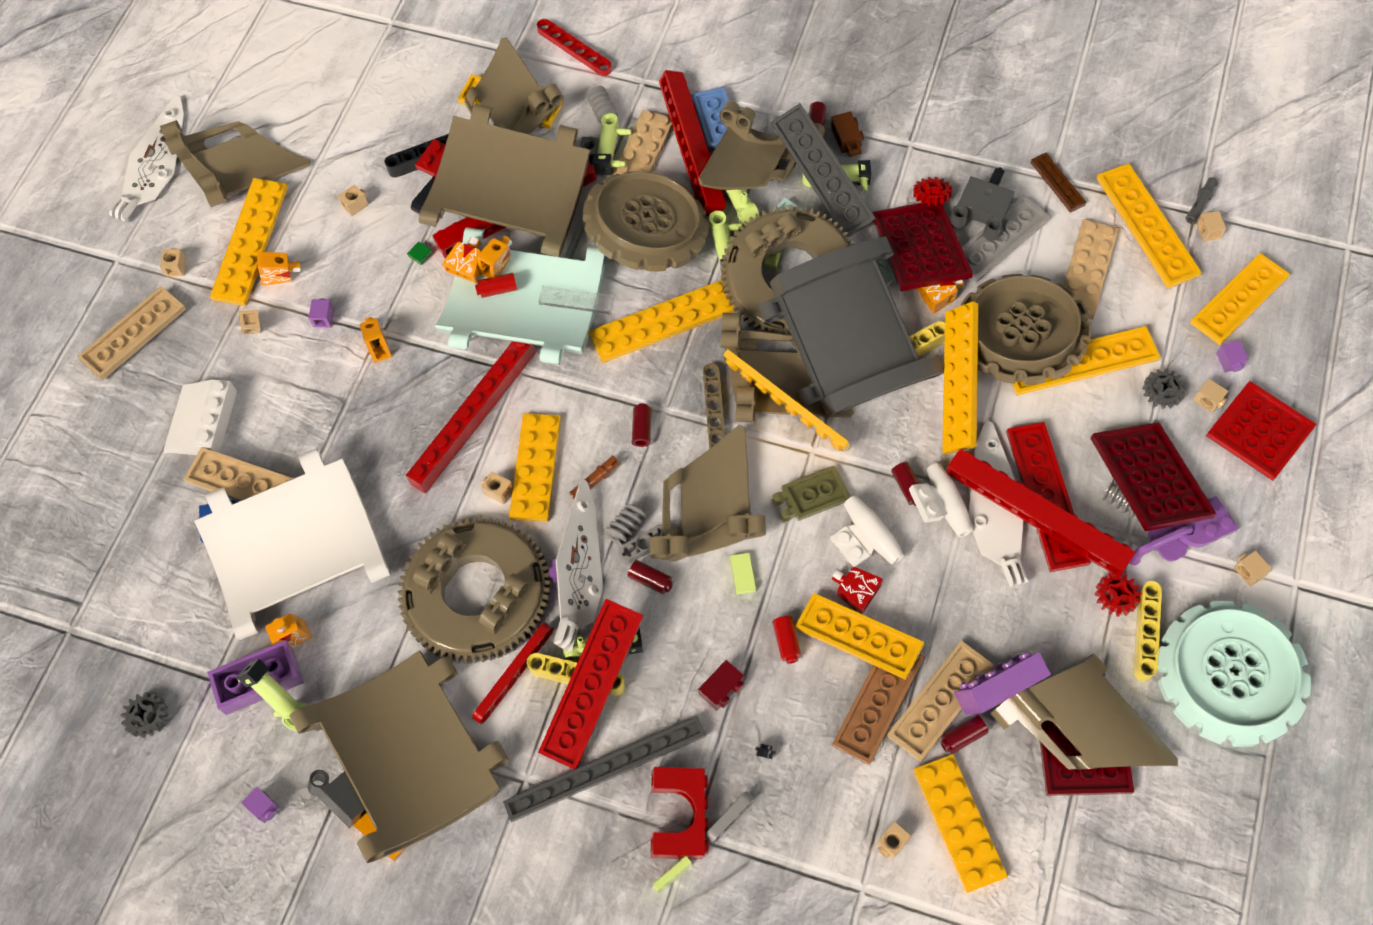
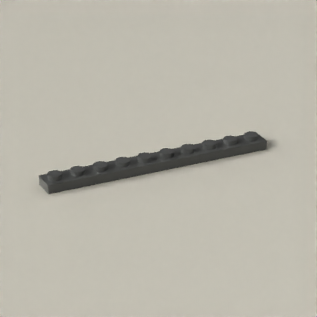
M698 716L503 801L511 823L705 738L706 734Z

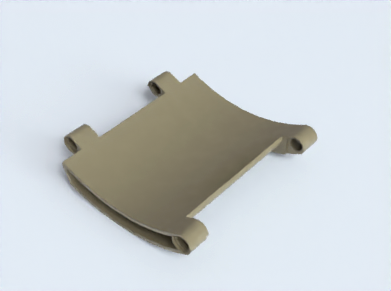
M476 103L473 106L470 120L453 116L438 172L427 199L420 210L419 223L436 227L446 211L545 236L541 253L559 258L575 215L589 164L590 150L574 146L578 129L560 125L556 141L489 125L491 109L493 108Z
M418 651L376 678L335 697L298 708L289 716L298 734L315 729L316 731L323 730L377 830L365 835L356 843L366 863H371L396 853L446 828L491 800L500 789L491 771L505 765L509 758L499 741H495L479 751L441 687L444 682L450 681L458 674L449 657H443L429 666L421 651Z

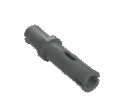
M1208 178L1205 186L1198 192V198L1185 217L1187 223L1195 224L1208 200H1211L1213 197V191L1218 185L1216 178Z

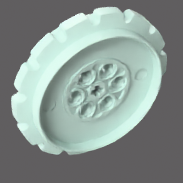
M1212 601L1207 606L1208 609L1202 605H1197L1185 611L1180 616L1181 622L1175 620L1164 633L1161 641L1166 646H1161L1158 652V671L1164 675L1158 680V684L1165 701H1171L1175 704L1173 713L1188 728L1197 726L1201 737L1218 744H1222L1226 739H1229L1233 747H1254L1259 743V738L1264 743H1269L1288 732L1286 724L1293 726L1299 721L1306 709V705L1301 699L1308 698L1311 691V676L1303 671L1308 662L1300 644L1290 642L1289 638L1292 636V633L1277 619L1267 620L1265 618V611L1248 604H1243L1240 608H1236L1233 601ZM1225 649L1230 650L1233 656L1228 655ZM1209 659L1213 660L1216 666L1211 665ZM1246 659H1249L1252 662L1253 666L1249 665L1246 662ZM1212 679L1218 681L1220 687L1215 686ZM1249 679L1254 680L1257 686H1253ZM1233 689L1239 692L1240 697L1233 693Z

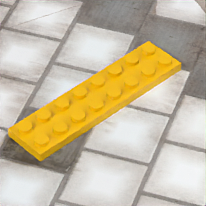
M1128 163L1098 174L1096 179L1167 289L1200 277L1201 270L1131 165Z
M253 178L212 288L211 300L246 306L258 273L257 252L266 251L288 189L286 183Z
M723 281L714 282L589 330L590 338L602 364L719 319L723 313H734V305H729L730 300H727V294H724L723 289L725 287H722Z
M974 301L945 312L942 453L946 455L956 453L959 449L967 450L976 447L978 303Z
M1143 326L1090 339L1087 352L1078 365H1072L1069 373L1056 380L1048 377L1045 379V383L1024 385L1023 382L1016 381L1015 384H1012L1016 396L1156 362L1159 361L1160 355L1147 327Z
M727 349L723 354L726 358L725 363L735 372L737 370L741 371L742 377L749 383L754 381L758 390L764 394L767 392L771 394L770 397L779 406L784 404L789 414L793 417L798 415L801 423L809 429L811 427L815 428L816 434L823 440L828 438L831 441V446L839 452L844 450L846 452L850 448V443L730 350Z

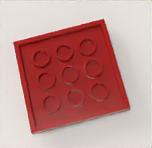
M1249 380L1209 430L1206 437L1274 481L1317 424Z

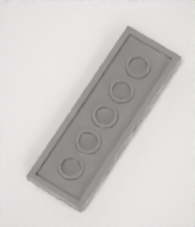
M1022 195L1009 207L997 240H987L983 235V229L962 247L973 272L971 279L976 283L1044 225L1049 220L1050 215Z

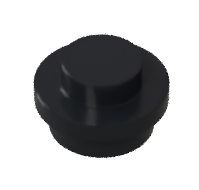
M765 744L755 747V750H757L756 756L773 759V754L776 755V751L772 750L773 746Z

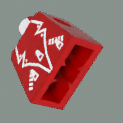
M852 567L847 575L837 569L832 576V580L840 584L837 595L860 614L864 613L883 582L881 577L856 567Z

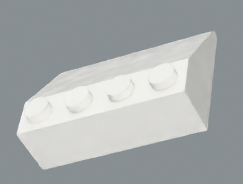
M211 379L183 385L163 450L164 452L197 455L201 447L220 453L237 390L230 381Z

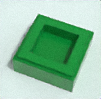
M419 241L407 253L409 258L420 265L433 254L430 248Z

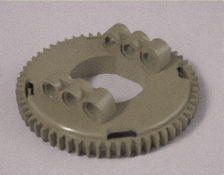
M783 205L780 211L778 206H776L775 212L769 208L768 214L764 210L762 211V216L756 213L755 220L750 217V223L744 221V227L739 226L740 232L734 231L735 237H730L731 242H727V248L724 249L726 255H722L723 261L721 266L723 268H721V274L723 275H721V280L723 281L722 287H725L723 289L724 294H727L726 299L730 300L729 305H734V312L738 311V313L744 315L743 322L749 320L748 326L755 324L754 330L760 327L763 332L767 330V332L791 335L784 317L777 321L783 322L785 329H782L781 325L773 323L764 324L765 320L759 305L776 297L773 290L763 279L762 266L768 257L785 248L803 250L814 259L838 249L854 245V243L850 244L851 237L846 238L848 232L842 233L843 227L837 228L838 222L832 224V218L826 220V214L820 217V211L813 214V208L806 212V207L801 211L799 206H797L796 210H793L792 205H790L789 210H786L785 205ZM737 247H738L739 249H738V252H737V255H736V259H735V262L733 263L734 255H735L736 250H737Z
M474 516L472 522L469 521L468 517H466L465 523L458 519L457 525L451 521V527L448 528L444 524L443 531L436 528V535L430 532L431 539L424 537L426 543H418L420 549H413L416 555H409L411 562H405L408 569H402L406 575L400 576L403 582L398 583L402 589L398 591V594L403 596L398 598L399 603H401L399 605L402 611L400 614L405 618L403 622L407 625V629L411 631V635L416 637V641L418 643L421 642L422 647H427L429 652L434 650L433 653L436 656L440 653L442 658L448 655L451 662L456 657L458 663L463 658L466 664L469 658L472 659L474 664L477 658H480L482 663L484 662V657H488L491 661L492 655L499 659L500 652L507 655L506 649L509 648L511 651H514V644L520 647L519 641L521 639L526 642L525 635L529 634L532 636L530 629L537 630L535 622L541 623L539 615L545 616L542 609L548 608L545 602H549V596L547 595L551 594L548 588L551 587V583L547 581L550 580V575L548 574L549 568L546 566V559H544L543 553H540V547H536V542L531 540L530 535L526 537L525 531L520 532L518 526L514 529L512 523L507 527L505 520L500 524L498 518L493 523L491 517L486 522L483 516H481L480 521H477ZM473 562H484L495 566L503 573L505 583L480 615H461L446 605L445 587L460 567ZM534 563L537 564L535 568L537 572L538 582L535 581L534 571L532 567ZM411 592H412V600H413L414 608H412V604H411ZM491 642L495 646L494 649L492 646L475 649V653L472 652V648L475 645Z

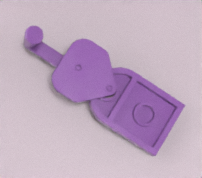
M1217 496L1212 497L1208 500L1217 513L1213 519L1148 531L1150 541L1140 545L1135 550L1136 553L1130 564L1138 565L1143 555L1157 550L1164 560L1169 562L1176 561L1186 555L1187 546L1204 547L1236 532L1239 527Z

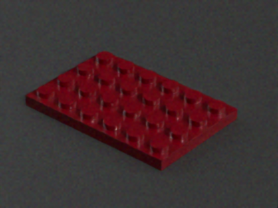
M918 203L872 212L876 218L874 225L879 238L887 237L894 255L889 257L888 260L900 291L972 278L973 272L942 204L937 203V206L934 204L928 206L927 203Z
M1159 422L1103 431L1091 435V441L1145 532L1213 519L1217 513Z

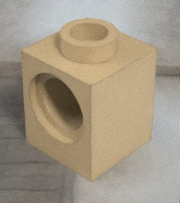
M355 184L338 195L342 207L351 216H354L368 206L367 194L362 188L359 190Z
M1208 211L1201 214L1196 224L1203 242L1221 239L1226 230L1219 211Z
M163 249L160 268L166 277L184 276L187 258L181 249Z
M258 310L238 311L241 334L260 333Z
M1208 379L1193 400L1213 413L1217 407L1221 409L1226 403L1227 399L1225 396L1229 391Z
M492 471L482 481L481 488L484 495L502 504H505L513 491V485L510 480ZM500 485L498 489H492L494 486Z
M1257 551L1250 555L1246 552L1237 559L1239 563L1234 567L1250 587L1273 570Z
M894 821L878 840L876 845L879 848L877 850L884 857L894 859L909 841L911 835ZM889 837L895 838L898 846L890 847L886 839Z

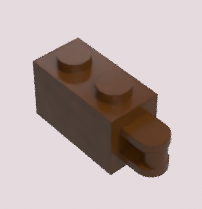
M851 111L831 116L830 127L841 153L847 152L849 157L861 155L864 135L862 130L859 131L857 118L853 117Z

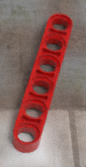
M541 19L537 22L538 33L601 76H607L612 72L611 62L568 32L548 19ZM543 25L548 26L546 29H541L540 27ZM554 33L560 34L558 37H553L552 35ZM566 41L572 42L570 45H565L564 43ZM578 49L584 50L582 53H576ZM590 57L596 58L595 61H588ZM603 65L608 66L605 70L600 69Z
M543 622L476 708L472 715L473 720L481 725L486 722L528 667V657L541 650L552 635L554 627L546 622Z

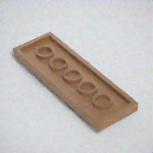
M919 655L907 680L873 665L832 746L870 766L925 656Z

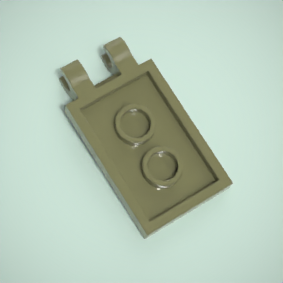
M835 466L782 485V492L773 494L772 502L774 506H779L783 502L786 503L788 508L782 510V515H780L782 522L785 523L795 516L800 521L844 504L851 496Z

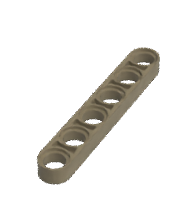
M714 363L706 364L703 368L709 449L716 444L712 441V437L716 435L721 436L722 439L725 437L719 367ZM709 369H713L716 371V374L708 376L706 372ZM712 385L718 388V390L713 393L709 392L707 389L709 386ZM711 402H717L719 404V407L717 409H711L709 407V404ZM716 418L721 423L718 426H713L710 423L711 420Z

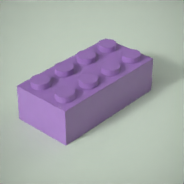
M286 640L207 672L217 708L221 712L228 715L264 700L251 686L246 688L236 678L246 665L254 660L260 659L269 668L267 672L285 690L304 683L294 649Z
M1027 651L1023 654H1015L1009 658L1010 661L1006 663L1001 662L993 666L994 670L978 674L976 680H969L960 684V689L955 691L954 694L964 714L983 713L1050 676L1051 674L1040 652L1031 653Z

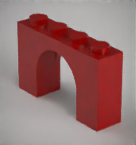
M654 767L652 769L651 793L681 795L692 807L693 821L691 826L682 832H653L651 835L650 858L682 859L687 856L689 859H703L705 853H708L709 843L708 840H705V831H708V818H705V810L708 809V796H705V788H708V775H705L704 768Z

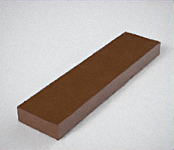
M1046 152L1031 159L1032 166L1070 213L1086 205L1083 197Z

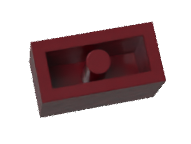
M725 660L700 686L698 693L717 711L720 707L724 708L731 699L729 697L734 692L738 693L745 685V676L730 662Z

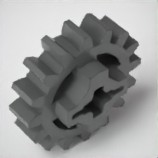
M1157 369L1155 374L1151 372L1146 377L1142 390H1145L1144 397H1150L1149 403L1155 402L1154 407L1160 404L1162 409L1166 405L1171 409L1174 404L1178 406L1185 397L1184 393L1187 388L1183 387L1185 381H1179L1181 376H1174L1175 371L1168 373L1167 369H1164L1163 373H1161Z
M144 692L143 697L136 694V700L129 699L130 705L123 707L127 711L121 714V717L125 718L121 724L126 727L125 730L135 737L139 735L145 738L146 733L153 736L154 730L160 732L159 725L166 724L163 717H168L169 715L164 712L168 708L167 705L163 704L164 700L160 697L158 698L154 693L150 696V694ZM136 724H137L138 726H139V725H142L143 727H142V728H139V727H136L135 725H136Z

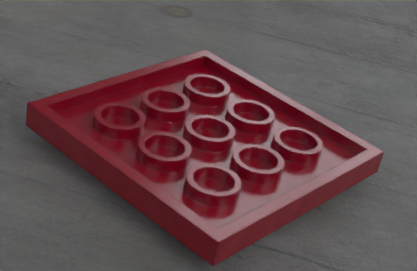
M1046 720L1041 724L1043 731L1065 756H1081V753L1052 721ZM1039 741L1046 796L1134 793L1131 766L1068 769Z

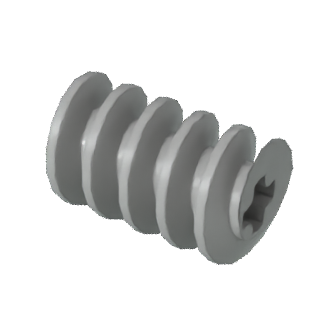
M596 86L588 92L587 100L599 123H601V118L608 113H613L618 117V113L604 86Z
M1113 479L1104 491L1102 500L1109 497L1108 503L1110 505L1116 502V509L1123 506L1122 513L1125 514L1130 511L1129 518L1134 517V512L1117 483L1113 484Z
M626 504L624 506L625 510H620L619 515L614 518L615 521H611L610 527L605 528L608 538L619 546H622L620 540L628 541L625 534L633 535L629 530L630 528L637 530L634 523L642 524L639 517L647 518L646 514L636 505Z

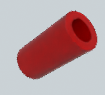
M514 273L477 280L478 284L475 285L477 296L481 295L482 298L517 291Z
M791 616L778 617L772 623L781 660L786 661L787 664L796 663L798 658L801 657L793 619Z

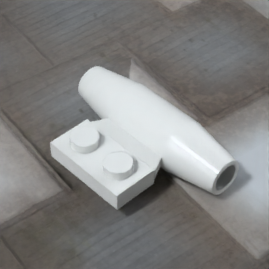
M941 463L929 466L927 474L930 485L928 483L915 484L909 488L924 523L940 521L945 517L959 538L968 536L973 532L967 508L954 481Z
M856 495L847 499L844 506L855 525L843 527L831 536L830 539L851 566L859 567L871 557L874 550L891 565L901 561L905 556L893 534L877 514Z

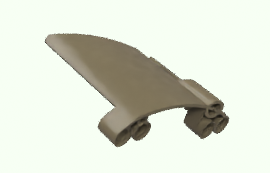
M505 37L501 38L497 50L475 88L472 86L469 89L464 103L471 114L474 102L478 99L481 105L493 108L491 109L490 119L494 126L530 135L563 102L564 95L556 84L540 87L509 39Z
M728 101L719 114L720 120L727 129L698 181L701 186L714 189L742 190L767 186L768 182L772 179H778L780 182L786 180L795 167L796 162L779 136L752 129L753 121L756 117L753 109L745 107L740 110L736 102ZM814 123V125L823 137L825 133L824 126L819 123ZM781 158L790 160L786 170H775Z
M177 120L160 126L170 153L177 155L204 191L210 207L227 202L228 195L250 188L253 178L272 180L308 167L311 163L310 160L259 135L253 128L240 121L186 136ZM234 129L242 135L239 138L211 148H207L204 145L205 139Z
M723 313L721 347L725 348V351L727 349L799 403L795 391L808 387L812 382L792 335L741 329L742 313ZM758 340L790 341L798 353L759 351L756 347V342ZM729 367L736 401V422L755 423V413L791 415L786 411L784 404H781V406L776 404L770 397L771 394L768 392L766 394L762 393L757 389L754 381L749 383L742 377L741 371L737 370L735 372ZM820 402L805 408L815 416L826 417ZM848 409L833 417L851 418L854 411Z
M742 425L736 426L708 451L686 467L675 471L663 482L662 536L649 537L651 558L675 562L685 557L707 553L746 539L766 535L765 515H751L746 427ZM680 484L682 521L678 527L672 528L670 491Z
M1094 653L1082 663L1010 697L990 713L1004 730L1018 719L1068 769L1178 766V758L1103 676L1108 668ZM1046 720L1052 721L1081 753V756H1065L1043 731L1041 724Z

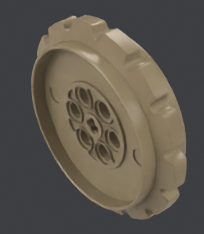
M640 171L627 172L621 175L615 174L603 179L602 185L596 184L588 193L582 217L583 221L586 222L584 229L591 242L598 243L597 249L609 259L616 260L623 266L650 272L666 271V268L669 267L676 269L688 264L691 257H697L704 247L708 235L709 222L705 219L706 211L698 199H694L693 193L682 184L660 174Z
M1011 274L1004 275L1002 279L997 281L990 279L977 286V293L970 292L961 303V306L972 301L978 303L977 369L984 374H993L996 380L1015 384L1016 381L1023 382L1024 385L1045 383V379L1048 377L1056 380L1071 371L1072 365H1078L1082 361L1090 343L1092 324L1087 321L1089 313L1081 300L1073 299L1074 293L1060 283L1055 284L1050 279L1042 276Z

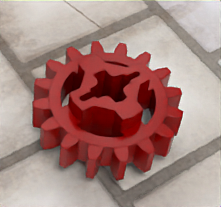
M928 177V180L922 178L921 182H916L913 189V197H916V201H921V204L927 203L928 206L931 204L937 206V203L943 205L944 201L948 202L952 196V185H949V182H944V179H938L937 177L934 179Z
M1108 573L1106 578L1102 577L1100 583L1095 587L1098 590L1094 596L1100 597L1096 603L1103 604L1102 610L1109 609V615L1112 612H1116V616L1119 617L1123 612L1127 616L1140 603L1138 598L1141 596V593L1136 592L1139 585H1133L1134 579L1128 580L1127 574L1119 578L1115 575L1113 577L1111 573Z

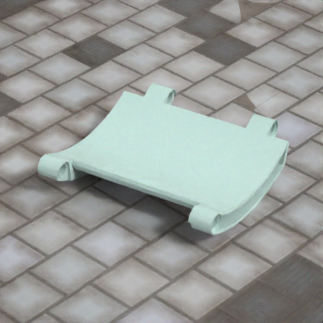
M466 227L462 243L468 244L471 237L480 240L478 249L482 251L485 246H482L483 232L485 230ZM588 246L585 261L509 250L510 260L500 275L514 273L517 291L482 298L481 295L477 296L475 285L478 284V281L473 283L455 276L448 300L436 324V329L439 332L450 334L449 348L467 350L469 341L472 340L473 335L540 345L542 346L540 361L560 365L563 349L565 352L584 354L590 336L588 331L592 329L598 305L606 256L595 246ZM479 274L478 280L486 279V277Z

